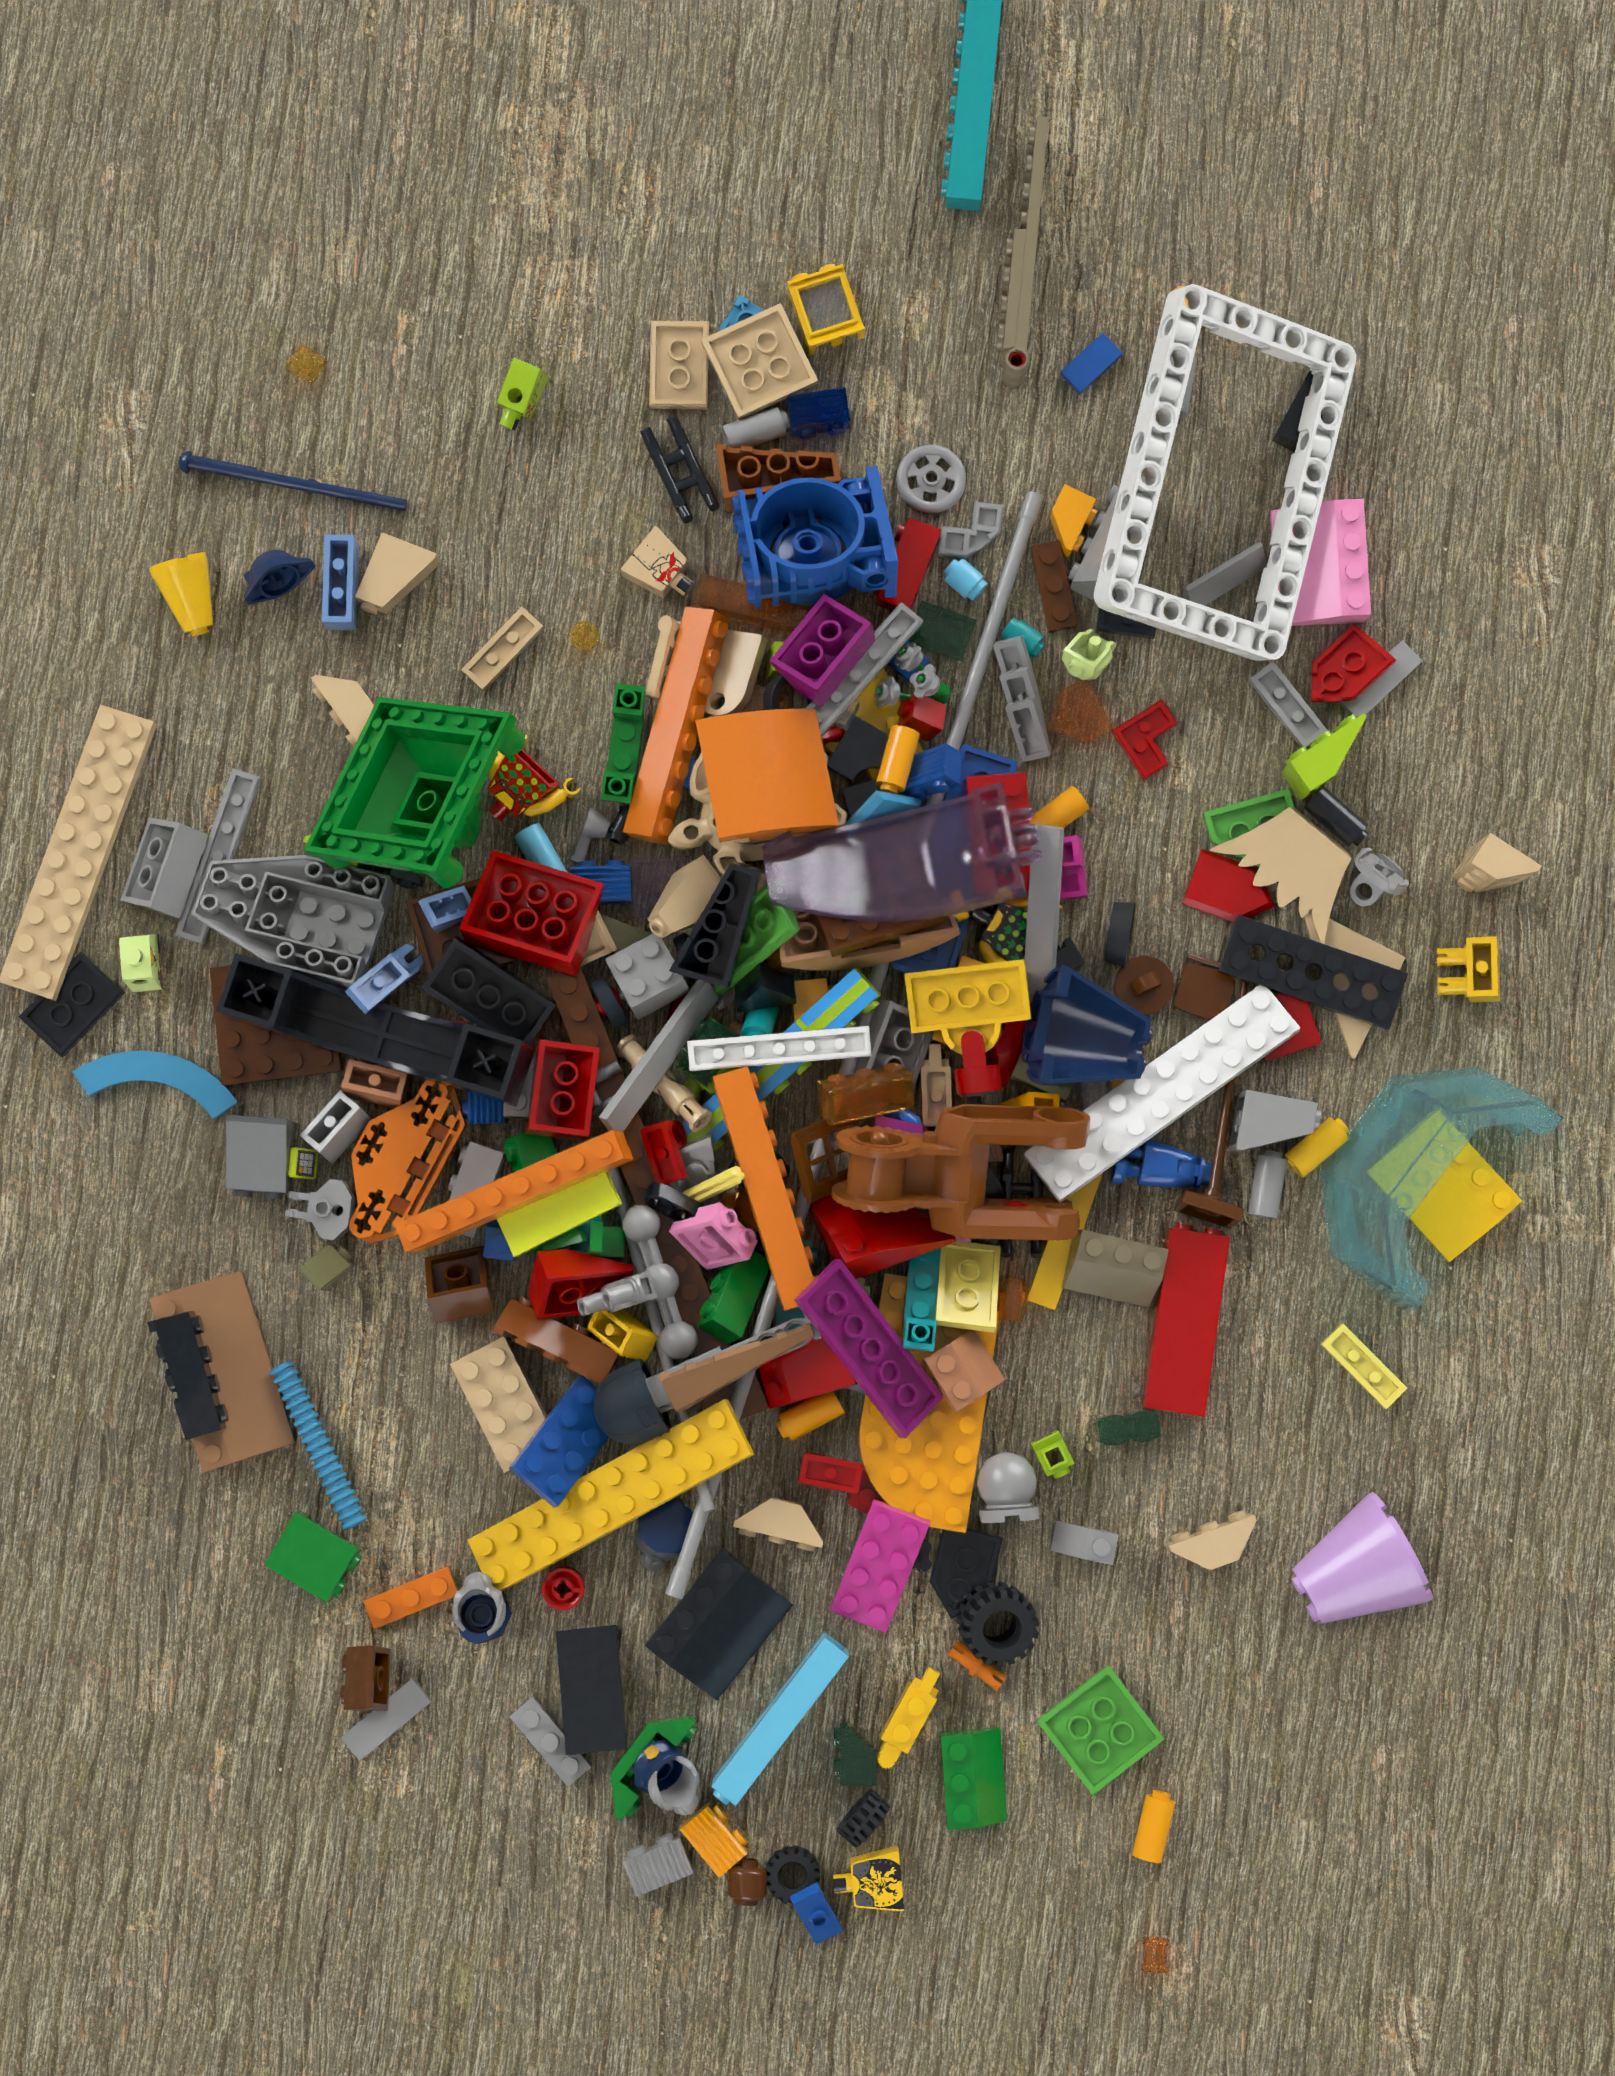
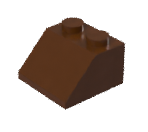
M484 1246L425 1257L427 1299L435 1324L494 1312L493 1290L487 1259L483 1257Z
M378 1646L347 1647V1654H344L342 1658V1670L346 1673L345 1685L342 1686L340 1694L344 1710L388 1711L391 1649Z

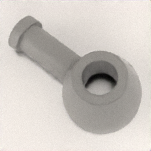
M589 807L571 860L576 862L586 861L585 856L591 839L605 838L610 825V819L600 811Z

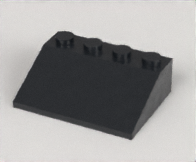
M722 1547L686 1592L683 1599L678 1602L649 1638L645 1646L678 1673L715 1700H718L793 1604Z

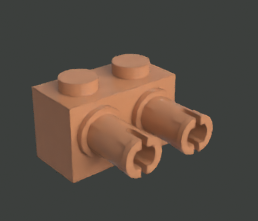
M349 1059L341 1089L350 1099L394 1109L404 1102L409 1084L408 1074L391 1068L377 1066L365 1060L358 1059L356 1061Z

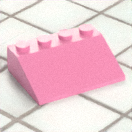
M1364 499L1322 502L1291 626L1365 623L1371 615ZM1281 509L1270 511L1271 536L1277 512ZM1280 584L1278 585L1279 592H1281Z

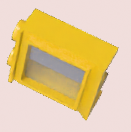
M828 264L821 267L819 272L809 275L807 273H800L787 282V292L809 356L815 354V346L830 342L831 346L835 347L842 344L843 337L856 333L859 340L865 337V327L862 323L843 264L837 266L835 264Z

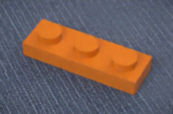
M447 1566L363 1600L372 1626L376 1629L454 1597L458 1587L450 1566Z

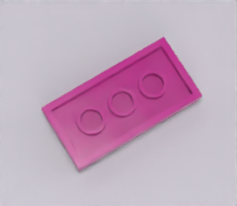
M873 1499L830 1611L886 1633L929 1528L930 1521Z

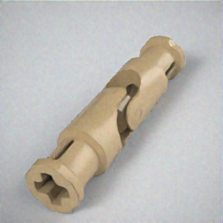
M634 1034L624 1037L618 1043L615 1050L618 1057H624L631 1064L632 1070L646 1052L638 1043V1038ZM668 1069L653 1091L663 1097L666 1105L676 1115H681L689 1123V1128L693 1132L703 1129L711 1120L712 1112L709 1109H704L696 1101V1096L686 1086L676 1083L674 1074Z

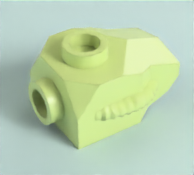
M1093 629L1079 632L1063 650L1062 660L1068 672L1081 680L1097 679L1111 662L1112 652L1117 644L1113 641L1104 640Z

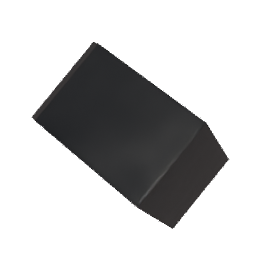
M762 963L757 964L734 985L737 1012L797 1003L794 977Z

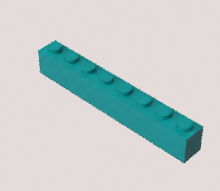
M961 0L962 3H966V12H960L958 30H963L964 32L963 40H957L955 58H961L960 68L954 67L952 85L958 86L957 96L951 95L949 113L955 114L954 123H948L946 141H952L951 151H945L943 169H949L948 179H942L941 197H946L945 208L980 211L1002 0Z

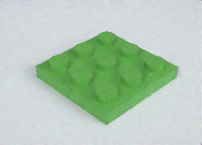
M1108 1664L1036 1719L1092 1795L1165 1740Z

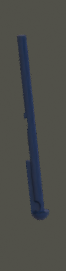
M192 451L182 453L178 459L179 468L186 474H189L190 470L194 469L406 511L407 499L321 483L309 478L306 480L260 471L256 467L195 456L192 454Z

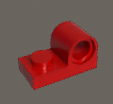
M666 1120L639 1129L655 1182L668 1185L688 1178L679 1148L686 1146L687 1143L686 1131L683 1125L678 1120Z
M804 1452L798 1483L858 1494L864 1464Z

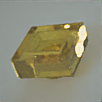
M300 343L285 368L288 372L313 385L327 360L324 356Z

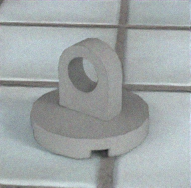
M1362 848L1354 859L1355 865L1361 873L1353 881L1350 887V895L1352 900L1360 906L1374 904L1385 892L1401 895L1409 885L1408 880H1403L1405 876L1404 871L1393 860L1383 853L1372 854L1371 848ZM1362 883H1366L1372 888L1371 898H1364L1360 894L1359 887Z

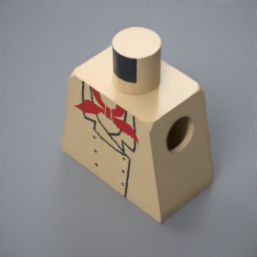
M654 526L621 568L622 576L625 579L662 598L672 588L686 597L695 585L691 579L684 575V572L689 567L688 560L656 526Z

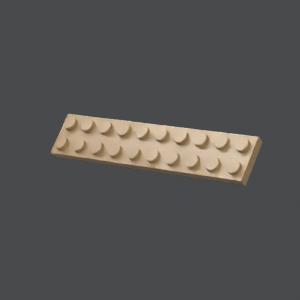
M104 705L99 706L2 969L0 983L53 1001L57 1000L156 730L157 723Z

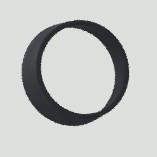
M1114 902L1107 937L1105 962L1126 967L1136 903Z

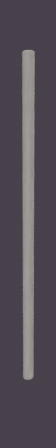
M616 1167L609 1170L608 1173L622 1202V1205L617 1207L622 1222L630 1206L619 1168ZM626 1236L636 1274L642 1273L646 1270L639 1244ZM652 1299L644 1302L652 1331L654 1334H657L656 1346L663 1371L675 1365L673 1358L666 1355L660 1347L659 1337L664 1326L657 1302ZM687 1409L681 1413L675 1411L678 1424L689 1419ZM708 1481L697 1485L703 1512L715 1510Z

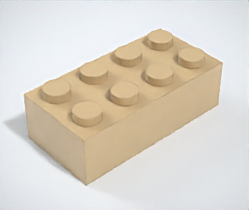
M503 1336L451 1363L450 1366L505 1473L510 1470V1465L547 1418V1414L508 1336Z

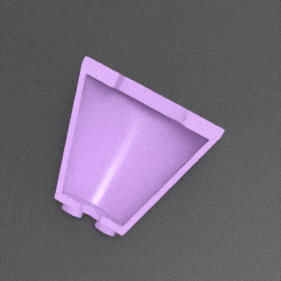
M1374 1492L1367 1494L1292 1568L1295 1575L1291 1579L1299 1595L1306 1594L1310 1602L1306 1609L1314 1622L1319 1621L1320 1624L1424 1604L1433 1599L1432 1591L1430 1589L1426 1590L1424 1587L1429 1582L1414 1550L1395 1518L1385 1514L1384 1509H1386V1505Z

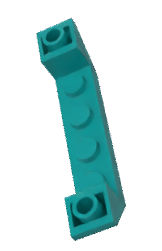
M915 1207L916 1209H919V1210H922V1211H925V1212H928V1213H929L928 1209H922V1208H919V1207ZM941 1248L909 1259L903 1316V1348L934 1352L937 1323L935 1320Z

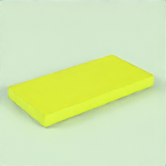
M608 1171L497 1218V1221L513 1257H518L622 1205V1202Z

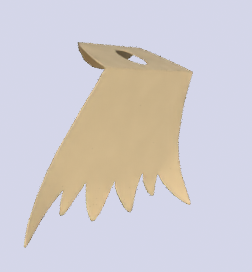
M1288 807L1279 815L1253 830L1210 849V851L1222 854H1246L1238 864L1240 867L1260 864L1253 880V886L1261 887L1279 882L1277 886V902L1279 907H1283L1297 897H1300V917L1303 918L1312 909L1317 934L1322 944H1324L1334 899L1347 866L1352 859L1339 843L1300 811Z

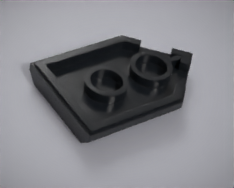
M967 1528L966 1533L942 1529L929 1582L951 1619L961 1614L959 1607L961 1603L967 1604L968 1601L965 1596L969 1592L974 1595L977 1592L975 1587L981 1585L984 1589L987 1588V1582H992L1003 1540L1002 1537Z

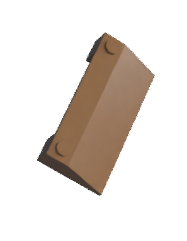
M243 1271L180 1288L149 1299L155 1320L188 1311H195V1315H200L204 1325V1333L201 1334L203 1344L208 1345L213 1359V1362L209 1363L212 1375L216 1374L218 1377L221 1391L217 1394L220 1404H225L229 1421L225 1422L227 1427L225 1429L192 1438L203 1473L296 1443L284 1402L281 1399V1393H278L277 1390L279 1386L274 1384L275 1377L274 1375L270 1376L269 1373L273 1367Z

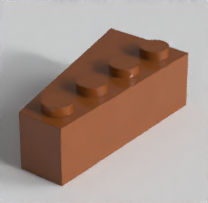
M716 444L726 512L733 511L732 497L737 496V490L743 489L745 499L747 500L755 499V488L761 487L764 495L772 487L792 479L818 478L836 484L841 482L837 453L799 450L797 453L783 452L782 449L771 448V451L756 450L749 446L731 448L724 444Z

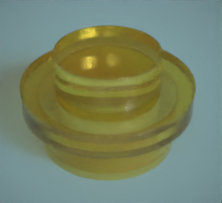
M578 622L570 630V641L578 650H591L599 641L598 629L591 622Z

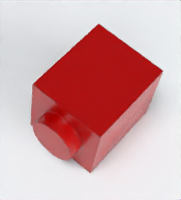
M913 694L907 700H903L898 708V725L916 730L920 734L919 739L928 742L943 731L947 705L927 696L919 699Z

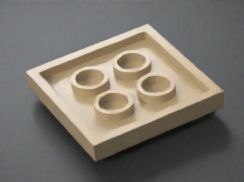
M781 303L701 339L702 345L738 420L818 384V379Z

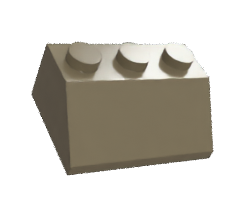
M1079 1229V1235L1072 1238L1062 1288L1149 1307L1163 1279L1169 1249Z

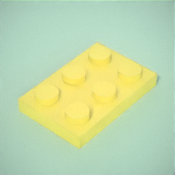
M956 1241L941 1247L935 1309L937 1326L995 1332L1000 1246Z

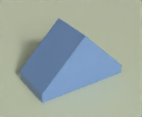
M461 886L423 898L418 902L432 929L439 933L464 919L471 898L465 886Z

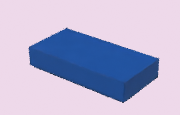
M1102 333L1061 370L1060 375L1081 395L1120 359L1123 353Z

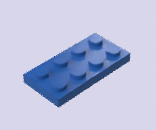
M583 1375L578 1376L509 1467L512 1472L553 1508L559 1506L609 1438L600 1428L594 1414V1397L597 1388Z

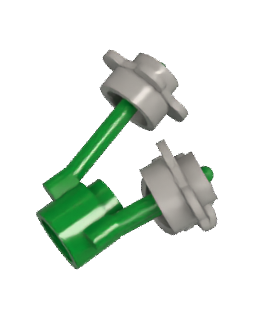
M914 642L904 645L898 651L894 664L896 666L900 665L899 668L907 672L913 671L916 668L919 670V672L913 673L910 677V683L915 688V697L921 699L927 696L945 704L950 696L949 686L940 682V678L935 674L936 669L933 665L928 664L924 667L921 664L923 653L920 646H916ZM889 676L887 680L881 679L875 688L876 706L878 708H883L885 704L894 706L899 699L907 700L912 696L902 693L899 683H896L895 678Z

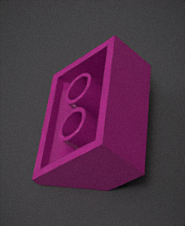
M823 594L769 660L770 664L798 693L822 707L876 641L872 623Z

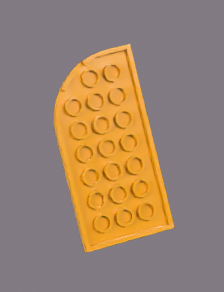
M884 1273L878 1309L903 1341V1316L907 1277ZM998 1292L995 1332L975 1330L992 1359L1003 1293ZM936 1325L934 1352L970 1330ZM909 1349V1351L912 1353L915 1359L919 1362V1364L922 1366V1368L925 1370V1372L937 1386L929 1371L922 1362L923 1359L930 1356L934 1352ZM988 1392L957 1412H953L944 1397L906 1438H899L868 1396L864 1395L859 1428L861 1459L871 1484L887 1504L929 1520V1527L966 1533Z

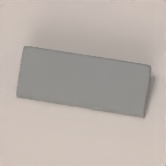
M1257 542L1188 584L1182 594L1184 599L1205 606L1267 567L1261 542Z

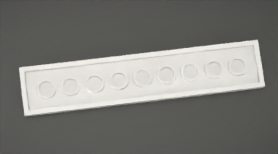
M1259 985L1145 1067L1141 1079H1127L1082 1111L1090 1116L1089 1135L1085 1147L1079 1149H1054L1035 1145L1024 1153V1157L1059 1203H1061L1300 1031V1026L1267 987Z

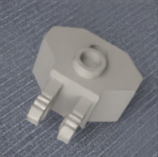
M330 1179L317 1192L310 1191V1194L288 1191L287 1198L296 1201L307 1200L309 1202L307 1212L289 1209L285 1211L286 1217L306 1219L307 1222H312L321 1239L339 1241L350 1230L349 1222L355 1211L356 1197L347 1182ZM342 1206L343 1213L339 1216L337 1209Z

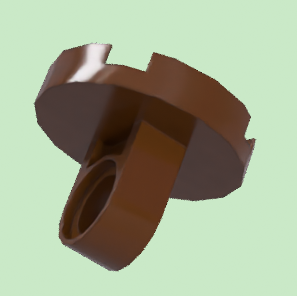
M1143 955L1131 958L1127 961L1126 967L1121 966L1116 974L1114 982L1116 997L1143 1015L1157 1013L1168 1004L1173 995L1174 981L1172 973L1165 963L1155 957Z

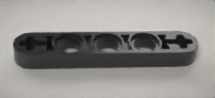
M663 1183L650 1184L644 1198L647 1206L675 1221L695 1217L698 1208L706 1206ZM754 1231L757 1240L754 1250L766 1257L760 1234Z

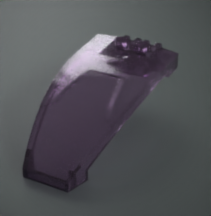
M999 782L973 789V794L855 824L795 837L788 831L762 846L769 897L773 905L815 915L857 921L930 919L1027 897L1021 866L1039 862L1043 856L1042 851L1038 849L1018 853L1019 850L1036 846L1039 843V836L1036 834L1037 826L1033 823L1013 826V824L1031 820L1034 816V811L1030 807L1010 810L1006 790L1003 783Z

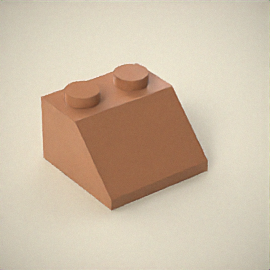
M975 1330L966 1332L922 1360L953 1412L959 1411L1005 1381Z

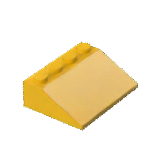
M1440 1111L1433 1113L1367 1173L1448 1262H1451L1522 1202L1518 1195Z

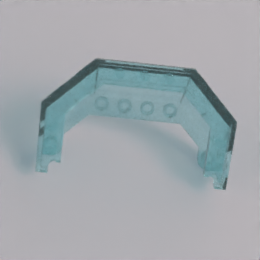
M1477 1067L1391 1077L1347 1134L1349 1140L1338 1148L1320 1169L1331 1255L1401 1310H1417L1428 1295L1429 1284L1425 1277L1411 1267L1405 1228L1406 1221L1478 1128L1502 1125L1516 1137L1527 1128L1535 1135L1544 1136L1552 1133L1564 1117L1539 1098Z

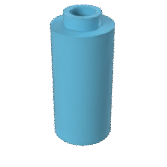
M540 823L533 824L515 835L514 838L526 860L567 872Z

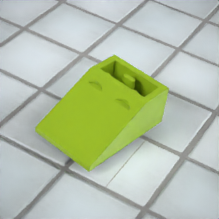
M1365 713L1357 718L1354 714H1351L1333 729V734L1327 730L1314 739V742L1309 745V750L1303 746L1291 754L1290 758L1285 761L1287 766L1281 773L1300 801L1321 789L1336 775L1367 717Z

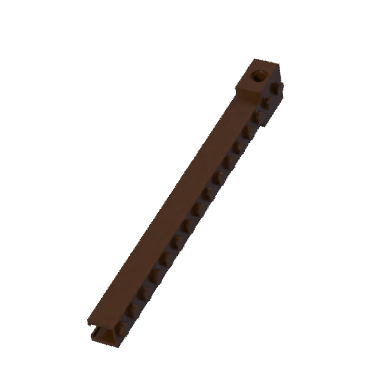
M581 966L576 977L561 972L546 978L572 1044L600 1048L597 1070L615 1061L620 1065ZM623 1071L595 1086L602 1102L614 1096L624 1083L626 1078ZM639 1111L623 1131L634 1160L620 1166L635 1204L646 1205L644 1198L647 1188L650 1184L656 1182L639 1130L645 1128ZM657 1212L660 1217L661 1227L655 1238L663 1263L673 1267L679 1276V1287L674 1297L682 1321L693 1326L697 1333L698 1344L694 1351L695 1356H699L719 1346L721 1350L732 1346L731 1343L726 1345L697 1327L701 1318L699 1314L700 1309L705 1301L709 1299L711 1292L699 1262L669 1232L673 1222L677 1221ZM756 1373L740 1420L769 1409ZM736 1381L702 1400L703 1409L705 1410L723 1399H728L730 1402Z

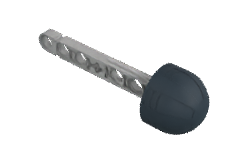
M803 1314L804 1318L791 1319L723 1350L719 1346L653 1376L643 1360L638 1359L608 1374L598 1386L594 1397V1414L597 1423L607 1436L625 1444H641L654 1440V1438L670 1432L669 1429L672 1428L667 1411L674 1408L660 1381L659 1374L664 1372L669 1374L684 1368L687 1364L693 1362L695 1364L716 1354L757 1340L761 1342L766 1337H774L777 1333L789 1331L796 1324L803 1326L806 1323H810L814 1336L778 1357L807 1345L812 1338L816 1341L823 1337L807 1316Z

